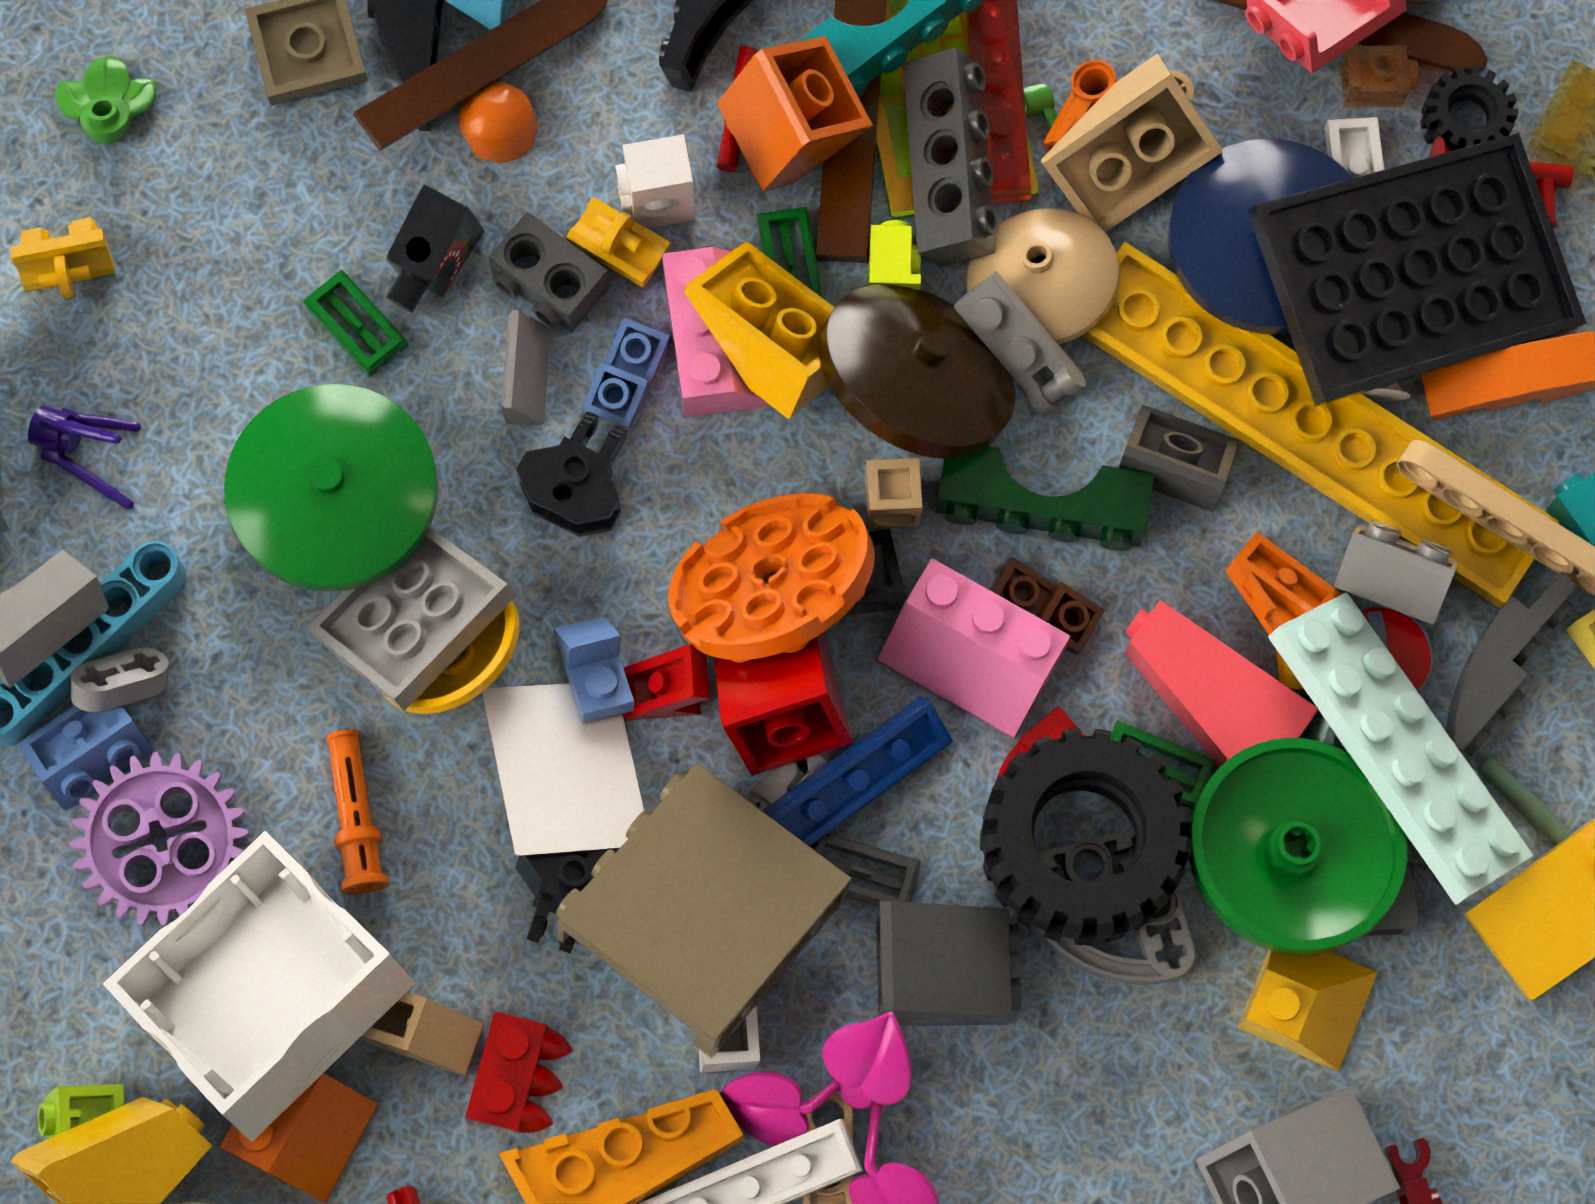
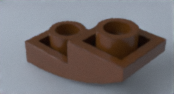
M1014 557L1005 562L989 589L1069 634L1070 639L1066 650L1076 655L1082 652L1105 612V609L1065 583L1061 582L1055 585Z

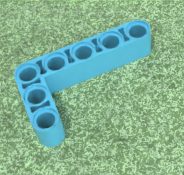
M158 541L147 542L138 547L100 583L109 606L105 613L13 687L9 688L0 681V710L12 708L14 712L10 723L0 728V746H13L25 739L71 696L72 671L77 666L115 654L180 593L185 586L187 576L183 564L172 547ZM161 562L171 564L170 571L162 579L155 581L147 579L148 571L155 564ZM123 598L132 600L131 608L127 613L119 617L109 616L110 607L115 601ZM86 634L93 636L92 644L88 650L79 654L70 653L71 644L77 637ZM45 671L53 672L52 682L47 688L41 691L31 690L32 680L36 675Z

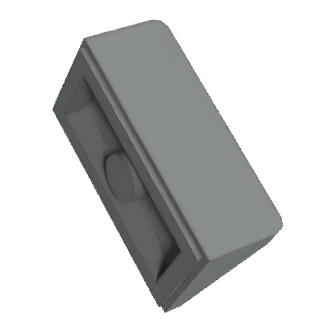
M511 310L508 317L501 407L507 424L542 425L544 424L551 330L519 310Z

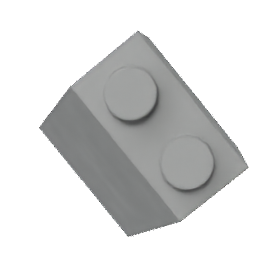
M1351 1087L1252 1129L1195 1159L1216 1204H1368L1401 1189L1393 1174L1391 1163L1386 1155L1383 1154L1368 1123L1366 1112L1358 1103Z

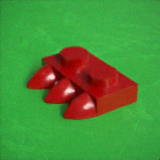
M494 1011L465 1118L517 1133L539 1132L553 1125V1121L547 1112L537 1103L528 1099L529 1096H547L563 1088L558 1077L550 1069L539 1064V1060H555L570 1054L573 1049L568 1041L560 1033L549 1028L547 1024Z

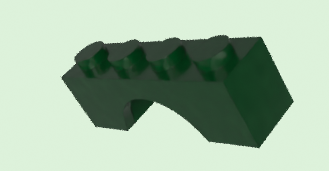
M989 446L972 456L944 459L935 513L946 514L945 519L959 525H973L976 523V520L997 523V528L1007 533L1023 534L1030 528L1048 531V536L1051 539L1060 542H1077L1079 537L1100 540V546L1109 550L1128 551L1131 549V546L1140 547L1146 533L1154 474L1102 465L1093 480L1082 489L1064 496H1044L1031 492L1018 484L1007 471L1000 449Z

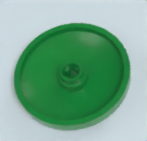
M325 384L291 392L269 404L249 422L231 451L225 473L224 495L232 528L242 546L259 566L281 581L293 586L315 591H343L368 585L389 575L416 551L425 538L436 511L438 476L427 439L413 418L404 409L383 395L365 388L344 384Z
M1280 738L1252 745L1235 754L1220 766L1202 789L1191 814L1192 825L1188 830V837L1193 839L1189 862L1196 885L1214 914L1233 932L1257 946L1293 955H1314L1339 949L1354 942L1375 926L1389 911L1401 889L1407 865L1408 846L1406 834L1351 755L1338 747L1303 738Z

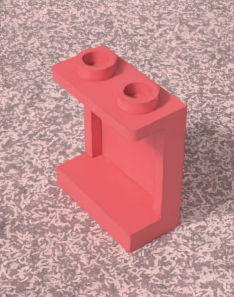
M1247 0L1245 15L1253 30L1258 34H1266L1272 39L1287 59L1298 61L1309 72L1314 73L1407 11L1406 0Z

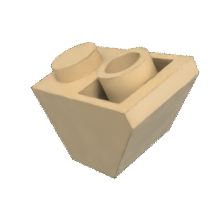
M406 992L360 1039L363 1043L466 1077L483 1031L484 1023L427 998Z

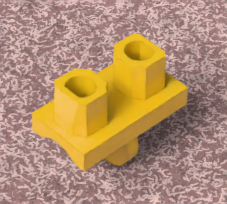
M592 197L579 221L565 236L566 240L580 251L642 288L645 287L662 262V253H668L671 249V242L634 221L633 216L624 211L620 213L595 197Z
M93 218L74 220L68 226L69 235L52 239L49 231L42 228L22 231L20 245L10 247L11 259L18 270L25 292L59 286L63 299L69 300L76 298L75 283L116 274L114 260L102 228L98 229Z

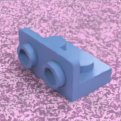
M74 705L17 743L42 784L63 810L70 809L79 803L81 798H87L95 792L96 789L92 784L94 780L101 781L104 784L113 780L109 768L112 765L123 773L130 768L131 756H135L141 761L153 751L152 746L124 706L103 712H87Z

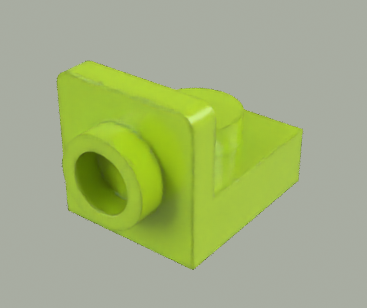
M124 1084L56 1087L45 1097V1103H40L38 1129L40 1135L47 1136V1139L52 1138L125 1105Z

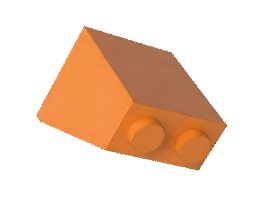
M827 36L761 49L752 57L717 102L726 120L727 127L736 139L749 165L750 172L757 180L762 192L797 182L873 126Z

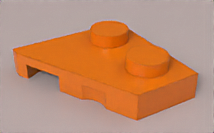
M1258 532L1252 536L1225 571L1269 635L1284 623L1342 594Z

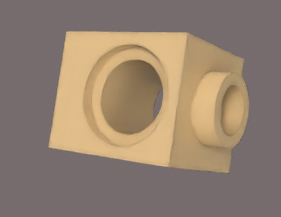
M919 458L867 460L865 493L868 529L920 526L923 505Z

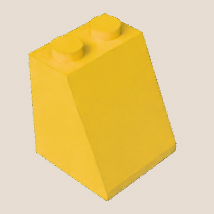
M140 1097L18 1152L10 1162L56 1204H161L213 1145L200 1134L205 1124L184 1105L180 1104L177 1107L166 1098L161 1103H158L148 1098Z

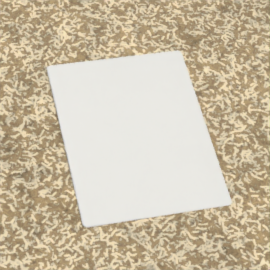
M570 683L487 688L482 694L515 854L522 856L621 848L628 840L626 832L630 825L644 811L623 715L619 714L582 724Z

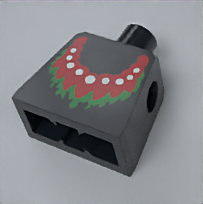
M425 184L422 186L387 255L386 260L399 274L386 296L389 301L413 313L426 289L440 297L444 296L485 232L468 207Z

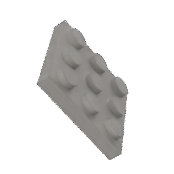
M430 527L419 547L400 567L376 582L344 590L306 629L318 642L405 711L517 595L505 581Z

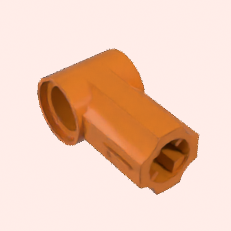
M1100 60L1086 61L1073 72L1071 78L1072 92L1043 142V147L1047 153L1118 81L1115 71L1110 64ZM1104 90L1100 94L1090 95L1095 91Z

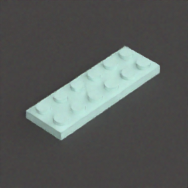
M1347 592L1284 623L1268 636L1455 905L1534 856Z

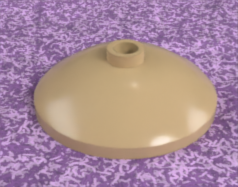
M1055 208L1026 211L998 224L997 234L994 235L995 253L971 259L967 272L968 292L997 271L1058 345L1082 336L1103 319L1115 300L1120 281L1117 254L1107 234L1096 223L1085 216ZM1036 257H1046V259L1041 263L1036 264L1030 262L1032 259Z

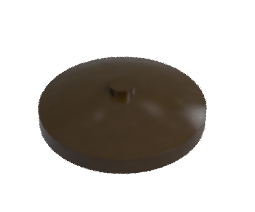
M889 284L863 286L851 291L838 301L821 329L818 346L819 359L822 371L832 392L844 408L860 424L879 438L898 448L930 458H965L989 447L998 438L1012 417L1016 401L1015 384L1012 375L956 311L954 305L934 294L923 290L911 289L910 287Z

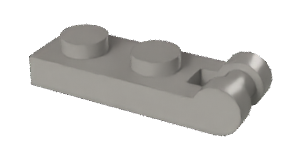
M997 271L961 297L954 305L956 311L1027 393L1030 404L1041 415H1046L1059 406L1058 399L1065 394L1072 396L1086 386L1085 378L1079 368ZM1046 365L1054 373V378L1049 382H1046L1038 373Z

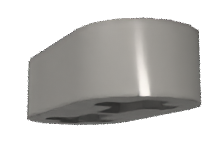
M142 647L83 663L72 671L71 700L76 707L84 711L103 712L155 697L163 693L167 688L169 661L162 652Z

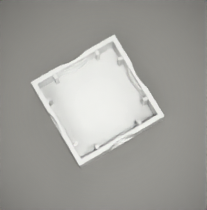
M266 831L207 885L200 897L187 911L169 925L160 929L103 983L142 1028L174 1057L178 1067L215 1108L251 1142L416 984L392 955L344 908L339 907L309 873Z

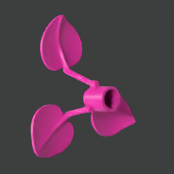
M893 1012L885 1013L866 1022L845 1026L829 1036L823 1047V1060L833 1079L828 1086L809 1101L801 1102V1089L793 1079L775 1072L762 1071L745 1074L729 1081L722 1089L720 1095L739 1126L757 1140L770 1146L779 1145L807 1133L809 1122L804 1113L815 1111L835 1092L841 1091L843 1100L849 1106L856 1109L871 1108L864 1167L868 1174L857 1176L851 1181L849 1194L852 1204H939L937 1193L931 1182L917 1169L901 1163H887L880 1168L876 1164L881 1111L884 1105H891L901 1101L906 1096L912 1083V1066L909 1050Z

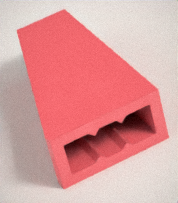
M1159 600L1151 613L1142 608L1125 632V635L1131 638L1125 655L1210 758L1216 760L1215 764L1219 768L1232 756L1252 745L1273 739L1299 738L1319 710L1312 703L1161 600Z

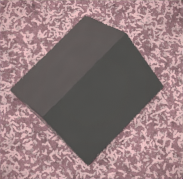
M1142 405L1118 468L1153 473L1152 490L1213 512L1225 486L1239 440Z

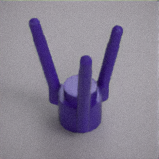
M40 406L30 421L28 441L32 445L43 448L41 459L59 465L125 509H132L134 503L131 499L66 457L64 452H73L78 447L82 436L119 444L122 441L121 435L99 428L138 432L141 429V424L118 418L82 414L66 408L60 411L48 406Z

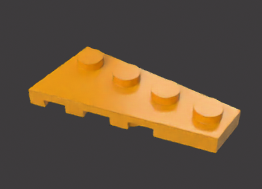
M713 1089L649 1108L647 1113L623 1120L615 1118L599 1123L598 1127L569 1136L565 1133L545 1139L544 1143L522 1150L514 1148L498 1154L526 1204H637L745 1141V1138L718 1090Z

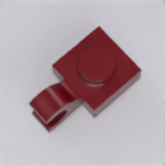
M1424 1138L1413 1141L1416 1160L1412 1164L1402 1161L1396 1144L1386 1147L1385 1155L1391 1163L1393 1174L1401 1188L1396 1190L1399 1204H1442L1437 1189H1429L1427 1178L1422 1177L1423 1171L1431 1159V1151L1427 1141Z

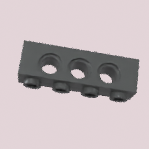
M957 47L903 62L918 254L940 267L994 254V235L998 232V220L991 205L990 187L994 184V172L987 158L986 139L990 136V125L987 115L983 111L982 91L986 88V77L983 68L977 61ZM953 104L952 109L946 114L949 106ZM958 150L955 158L949 162L952 154ZM962 197L959 206L953 211L955 203Z

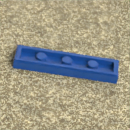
M920 696L762 811L810 847L946 748L953 740L930 699Z

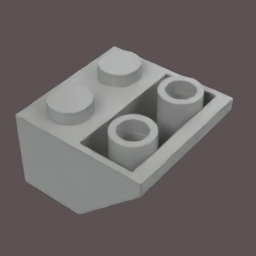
M1372 520L1368 527L1359 524L1352 533L1334 587L1434 625L1459 561L1449 558L1452 549L1427 539H1422L1419 546L1399 539L1402 532L1400 529L1380 521Z

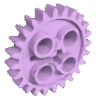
M153 752L150 767L142 768L139 760L135 756H131V772L124 775L117 767L112 765L109 767L114 780L112 784L108 786L98 780L92 782L100 796L96 801L88 798L80 799L79 803L90 814L88 818L72 819L71 824L73 827L85 832V837L70 841V847L75 851L86 852V856L75 862L73 866L77 872H93L84 882L83 887L87 892L103 887L104 890L97 901L101 908L117 900L119 902L116 910V917L123 920L134 909L137 910L139 926L144 927L151 913L157 914L158 920L162 928H164L169 923L170 913L178 912L179 916L187 911L200 897L207 885L243 852L242 849L234 847V842L249 838V833L247 829L233 827V823L242 819L245 813L243 808L227 809L226 806L234 799L236 793L233 788L219 793L216 791L222 779L220 773L215 772L204 780L201 778L203 771L202 761L197 760L187 771L183 769L180 753L174 755L169 766H163L158 752ZM177 793L188 795L192 798L193 805L191 811L186 816L174 819L163 813L164 802L169 796ZM130 810L140 815L139 827L131 835L119 836L111 831L112 820L121 811ZM200 821H204L207 824V827L202 831L169 838L167 840L168 849L163 852H158L154 845H147L132 851L124 857H113V852L116 849L141 845L153 840L152 831L156 828H162L166 835H171ZM194 843L206 846L209 849L210 855L204 866L191 870L180 864L179 857L186 846ZM138 861H149L157 867L155 879L146 887L132 886L128 882V871Z

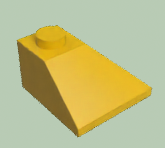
M1268 950L1237 1028L1335 1071H1339L1378 972L1331 951L1314 955H1293Z

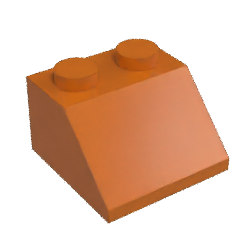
M323 1073L253 1142L232 1124L220 1148L326 1203L379 1104Z

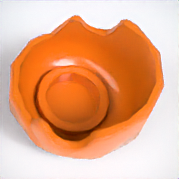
M496 81L462 101L459 107L460 114L458 115L459 127L474 155L484 160L504 163L520 158L534 145L538 122L530 100L520 88L502 81Z

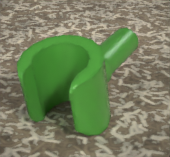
M1036 84L1023 88L1020 99L1026 116L1042 113L1045 123L1051 129L1057 118L1051 88L1046 84Z

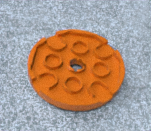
M795 493L764 499L741 508L719 521L723 529L711 537L705 544L702 545L697 541L692 544L681 558L673 573L669 585L668 604L671 615L682 636L689 644L694 645L698 651L709 656L742 663L751 659L777 655L782 652L794 653L803 649L810 640L837 623L864 596L874 567V545L860 515L854 509L850 511L839 506L834 497L816 493ZM778 571L775 575L771 576V573Z

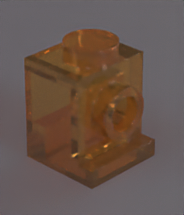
M1357 43L1343 53L1340 61L1343 108L1403 107L1410 90L1417 88V60H1407L1406 45L1359 46ZM1379 71H1390V73H1381Z

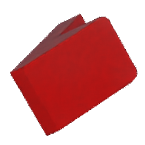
M692 644L623 667L634 699V711L622 714L625 721L701 715L700 702L709 699L706 654L698 651Z

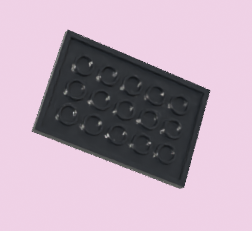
M1519 133L1260 203L1248 210L1315 406L1464 363L1510 346L1534 342L1574 330L1587 324Z

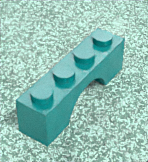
M909 0L896 16L872 26L849 25L830 17L799 41L827 36L859 98L866 91L869 82L882 72L891 73L899 68L907 59L910 51L922 42L930 43L944 33L951 20L963 11L970 13L976 10L985 0Z

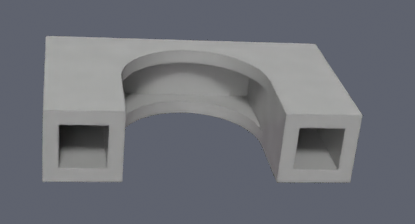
M0 510L1 535L8 527ZM63 549L20 583L0 593V681L9 688L13 687L109 609L98 577Z

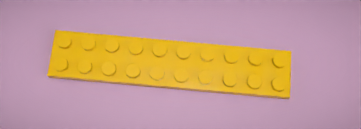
M1124 241L1116 253L1120 268V281L1115 300L1103 319L1091 330L1083 334V338L1367 523L1371 524L1372 520H1376L1396 527L1402 531L1399 539L1419 546L1422 539H1427L1452 549L1449 558L1459 561L1453 579L1501 609L1534 561V558L1406 478L1397 467V461L1410 441H1425L1556 523L1560 521L1361 393L1315 406L1296 351L1269 334L1245 331L1215 318L1195 302L1175 273Z

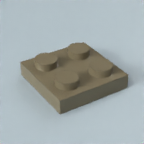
M277 0L245 8L263 82L271 106L368 81L346 0Z

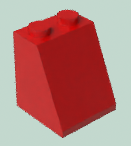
M824 632L810 640L803 649L794 653L782 652L777 655L751 659L742 663L714 657L722 727L752 776L853 744Z

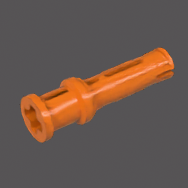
M355 729L338 730L326 736L341 829L336 833L334 844L336 850H340L342 854L345 880L340 885L342 893L347 895L379 891L390 885L388 875L382 873L378 845L383 842V837L379 828L372 824L367 781L359 740L360 731ZM347 766L349 767L354 802H352L351 800ZM360 855L362 856L363 869H362V865H361Z

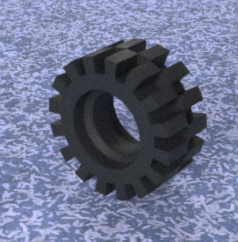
M1463 66L1454 68L1451 76L1447 72L1440 76L1437 84L1434 83L1422 107L1421 113L1423 116L1420 120L1421 129L1427 128L1424 136L1426 142L1430 144L1438 136H1441L1445 146L1449 150L1454 151L1509 136L1518 117V109L1513 108L1517 101L1515 94L1505 95L1510 85L1505 79L1496 85L1493 80L1497 73L1488 70L1485 77L1479 76V66H1471L1468 74L1464 73ZM1463 100L1477 103L1485 111L1487 117L1486 125L1479 130H1468L1460 127L1451 118V106Z

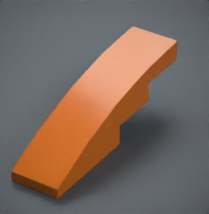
M1595 331L1510 346L1464 363L1421 375L1431 418L1433 421L1441 420L1485 408L1487 412L1496 411L1537 399L1540 403L1551 402L1595 390Z

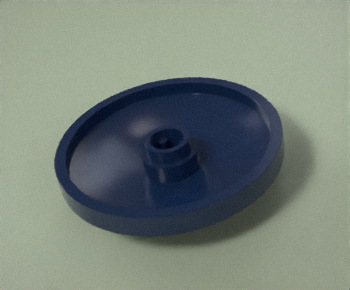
M1271 138L1254 139L1223 148L1222 153L1189 174L1182 184L1173 205L1168 229V244L1171 261L1181 284L1199 306L1224 323L1245 331L1261 334L1290 333L1248 210L1260 203L1352 179L1353 177L1344 167L1323 152L1294 141Z

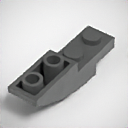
M1563 572L1556 577L1529 609L1512 595L1483 631L1472 649L1459 676L1450 703L1445 728L1446 733L1460 752L1464 751L1472 757L1492 734L1484 727L1495 713H1498L1505 719L1525 696L1517 688L1529 675L1521 666L1541 645V642L1534 635L1545 623L1554 629L1574 607L1567 600V597L1578 584Z

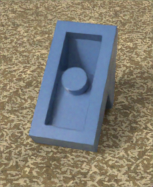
M605 616L554 628V637L582 724L634 711V699L619 656L621 638L618 631Z

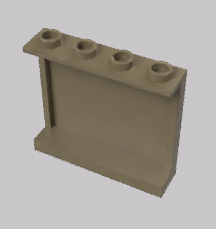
M696 763L685 776L677 773L672 777L660 795L662 802L651 814L643 811L637 816L626 832L628 840L616 853L610 849L603 854L591 872V876L594 878L581 892L576 888L573 889L563 899L556 911L558 916L556 938L564 943L569 936L573 937L696 1033L694 1045L712 1059L846 900L852 878L699 763Z

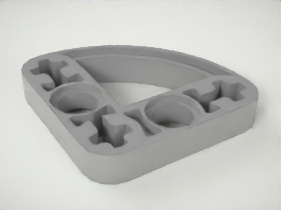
M1129 828L1038 852V854L1052 871H1056L1058 868L1054 859L1063 858L1064 876L1071 882L1085 885L1103 884L1121 874H1113V860L1106 845H1114V855L1125 853L1132 847V840L1136 839L1134 828ZM1082 852L1095 854L1102 862V874L1094 880L1081 879L1073 870L1074 858ZM1132 858L1119 862L1117 866L1121 872L1128 867ZM1177 888L1168 900V913L1161 918H1152L1149 923L1136 931L1144 959L1118 957L1102 952L1090 945H1075L1072 938L1061 937L1060 941L1057 942L1045 938L1044 930L1033 924L1031 926L1040 939L1062 959L1086 973L1113 982L1147 985L1175 981L1188 972L1195 960V947ZM1173 921L1176 923L1178 930H1169L1167 936L1170 946L1173 949L1181 948L1184 956L1177 961V969H1170L1166 961H1157L1156 955L1163 949L1160 933L1150 938L1146 929H1160Z

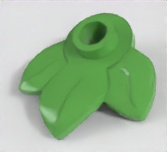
M105 56L92 62L85 71L84 81H62L56 88V100L62 114L72 120L80 121L83 131L88 136L104 144L114 143L122 139L128 132L131 118L147 111L156 98V83L154 79L141 78L130 80L129 72L124 62L113 56Z

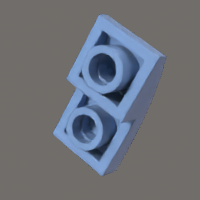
M623 317L605 362H600L581 409L630 429L644 403L669 348L672 337Z

